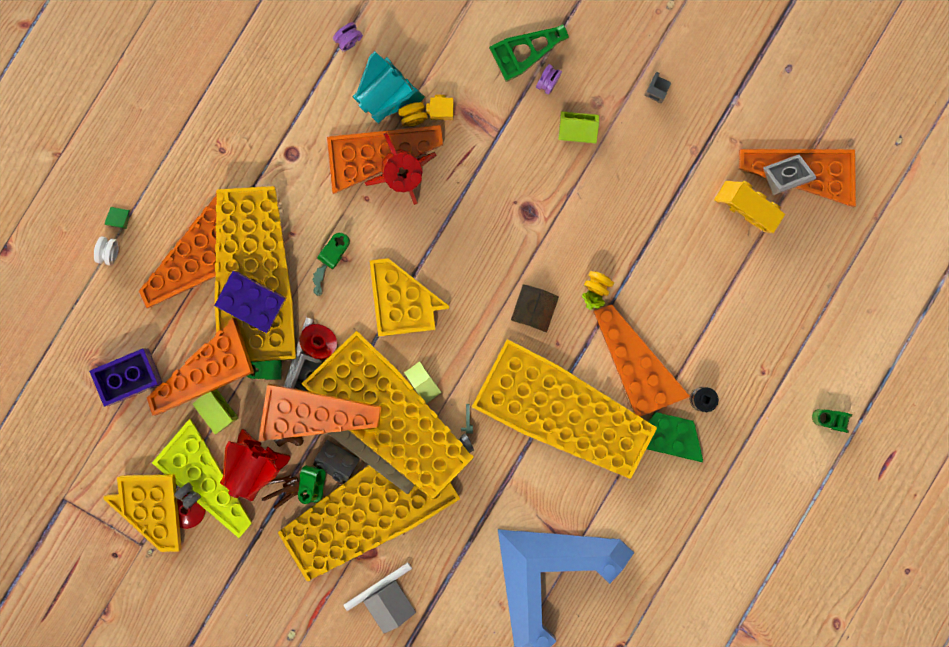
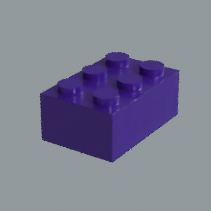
M232 271L214 306L268 333L287 298L237 271Z
M142 348L89 371L104 407L112 406L163 383L149 348Z

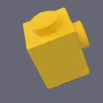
M446 95L430 97V103L426 104V113L430 115V119L453 120V98H446Z

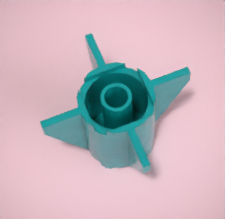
M376 51L369 56L358 90L352 96L359 103L358 106L365 113L370 112L372 114L371 117L378 124L386 116L398 112L403 106L415 102L420 103L425 98L408 79L404 78L388 57L383 59Z

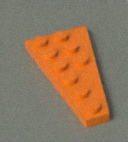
M441 125L327 137L332 193H338L382 173L383 160L391 152L384 133L387 132L395 150L409 151L415 157H418L443 146Z
M232 318L225 328L219 330L212 340L198 349L184 362L185 365L179 370L177 369L172 374V377L158 386L147 397L152 415H159L254 373L235 318Z
M268 384L258 442L378 427L382 407Z

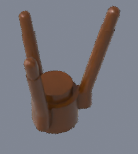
M289 475L273 479L267 485L285 482L283 483L284 488L263 497L262 501L286 492L289 495L273 506L274 509H277L289 499L298 495L300 482L297 476L292 477Z

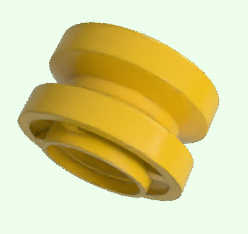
M410 103L398 110L399 116L404 117L401 120L402 126H415L428 119L427 113L422 112L425 109L424 103Z
M590 271L588 275L590 280H586L584 286L597 295L608 297L610 292L607 288L613 287L614 282L602 273Z

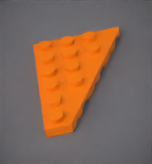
M217 193L209 205L203 209L201 215L191 224L181 240L179 239L173 250L163 259L157 270L151 274L149 280L140 288L139 293L146 308L155 306L216 277Z

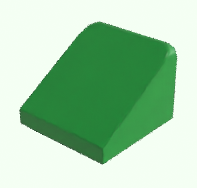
M110 207L105 225L127 229L130 210Z

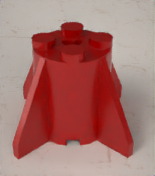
M386 132L384 137L391 152L383 160L382 174L365 181V184L370 186L387 183L396 192H409L413 204H418L413 189L422 181V166L437 155L435 152H432L417 159L409 151L395 150ZM403 167L406 170L403 174H398L400 172L399 168Z
M241 429L237 443L228 441L225 447L224 470L220 484L229 490L228 494L234 498H239L240 496L249 501H254L260 489L276 478L279 471L288 464L291 456L274 452L268 446L264 449L261 447V442L254 440L245 429Z

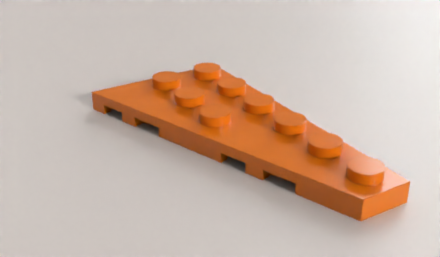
M855 149L739 150V169L766 178L763 167L799 154L816 175V179L795 188L856 207Z
M612 304L593 311L634 414L641 417L690 397Z

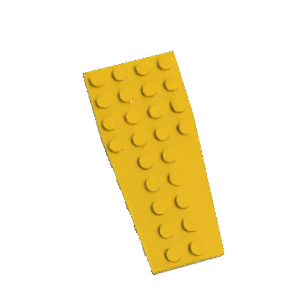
M268 186L217 189L215 303L232 271H237L287 299L268 333L215 306L216 333L225 328L232 318H235L250 362L296 359L293 300L276 188Z
M358 331L353 333L301 383L308 392L381 406L382 410L378 427L349 431L431 499H434L473 460V455L451 433V430L444 425L438 418V415L429 408L424 399L414 391L402 374Z
M508 339L472 405V408L524 435L629 479L632 478L657 429L654 425L562 367Z
M368 465L281 529L278 534L306 581H310L413 529L461 498L451 482L434 499H431L417 486H414L410 493L406 494Z

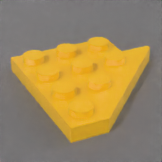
M389 258L369 260L378 337L436 330L433 311L449 309V306Z
M175 474L124 475L117 477L119 494L105 495L103 497L104 500L160 552H179L182 546L177 498L174 496L176 493Z

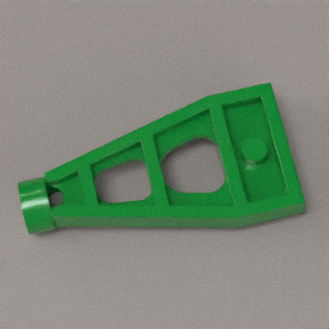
M562 24L555 28L506 38L490 46L489 49L505 81L508 82L525 73L557 44L568 39L569 35ZM545 37L548 45L540 51H536L532 40ZM525 44L529 47L531 54L523 62H518L512 49L515 46Z

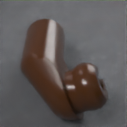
M301 436L274 439L278 447L287 442L293 443L295 446H301L304 439Z

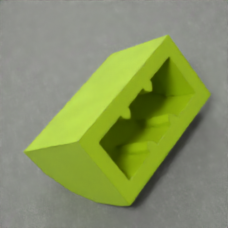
M561 111L558 140L597 143L599 115Z
M218 389L204 394L193 403V406L214 434L221 432L239 419Z

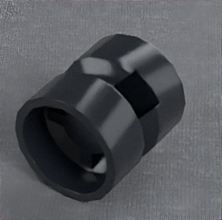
M708 387L694 389L689 398L690 404L695 410L706 413L716 409L719 402L716 391Z

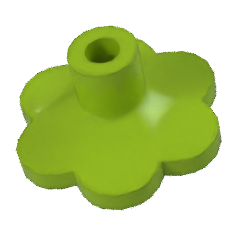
M591 291L582 294V298L585 300L586 307L589 310L605 305V301L600 295Z

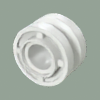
M99 237L94 248V261L100 264L105 261L106 265L112 266L118 256V240L110 239L108 241L106 237Z

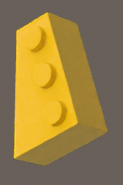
M725 181L714 201L726 203L730 206L729 210L733 213L737 211L745 217L744 220L763 232L774 234L786 215L780 210L781 207L774 202L770 203L766 200L767 196L763 193L755 192L752 189L753 186L746 181Z

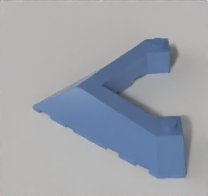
M498 529L514 647H551L556 642V637L542 624L541 572L596 570L610 584L625 568L634 552L620 539Z

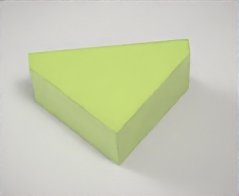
M418 362L404 372L426 404L442 393L421 362Z

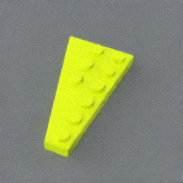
M189 419L152 464L165 475L175 474L176 484L180 488L189 482L193 486L194 492H198L201 496L197 503L240 538L253 522L240 500L228 494L229 490L220 484L223 472L192 419Z

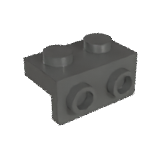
M327 440L316 456L313 465L316 468L324 469L325 473L332 476L335 481L345 483L360 459Z

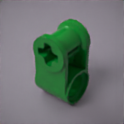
M343 233L334 234L319 253L317 259L333 270L349 247V237ZM344 237L343 242L345 244L337 246L338 242L336 239Z
M282 360L251 362L252 367L255 365L259 372H256L255 376L253 374L247 375L248 378L282 380Z
M817 409L812 414V420L818 426L849 433L847 428L849 419L853 414ZM822 413H825L826 421L822 423L820 416Z
M307 465L302 468L298 499L302 504L316 503L322 499L326 478L324 469Z

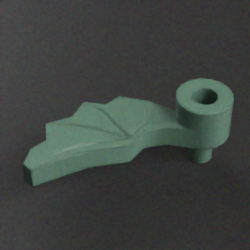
M326 265L317 268V271L313 273V282L316 285L313 292L317 296H321L323 293L321 282L324 280Z
M466 404V428H461V431H466V434H473V425H470V404Z

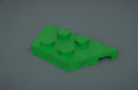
M655 412L648 422L657 427L647 450L703 463L694 421Z

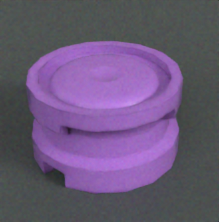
M353 22L343 26L333 36V40L335 43H339V48L342 51L349 50L356 45L357 40L360 41L363 37L362 33L357 31V27Z
M548 64L536 88L539 90L543 89L546 94L550 95L562 71L559 69L555 70L552 65Z

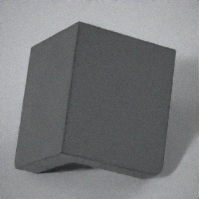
M656 71L644 96L662 103L671 82L659 77L660 73Z

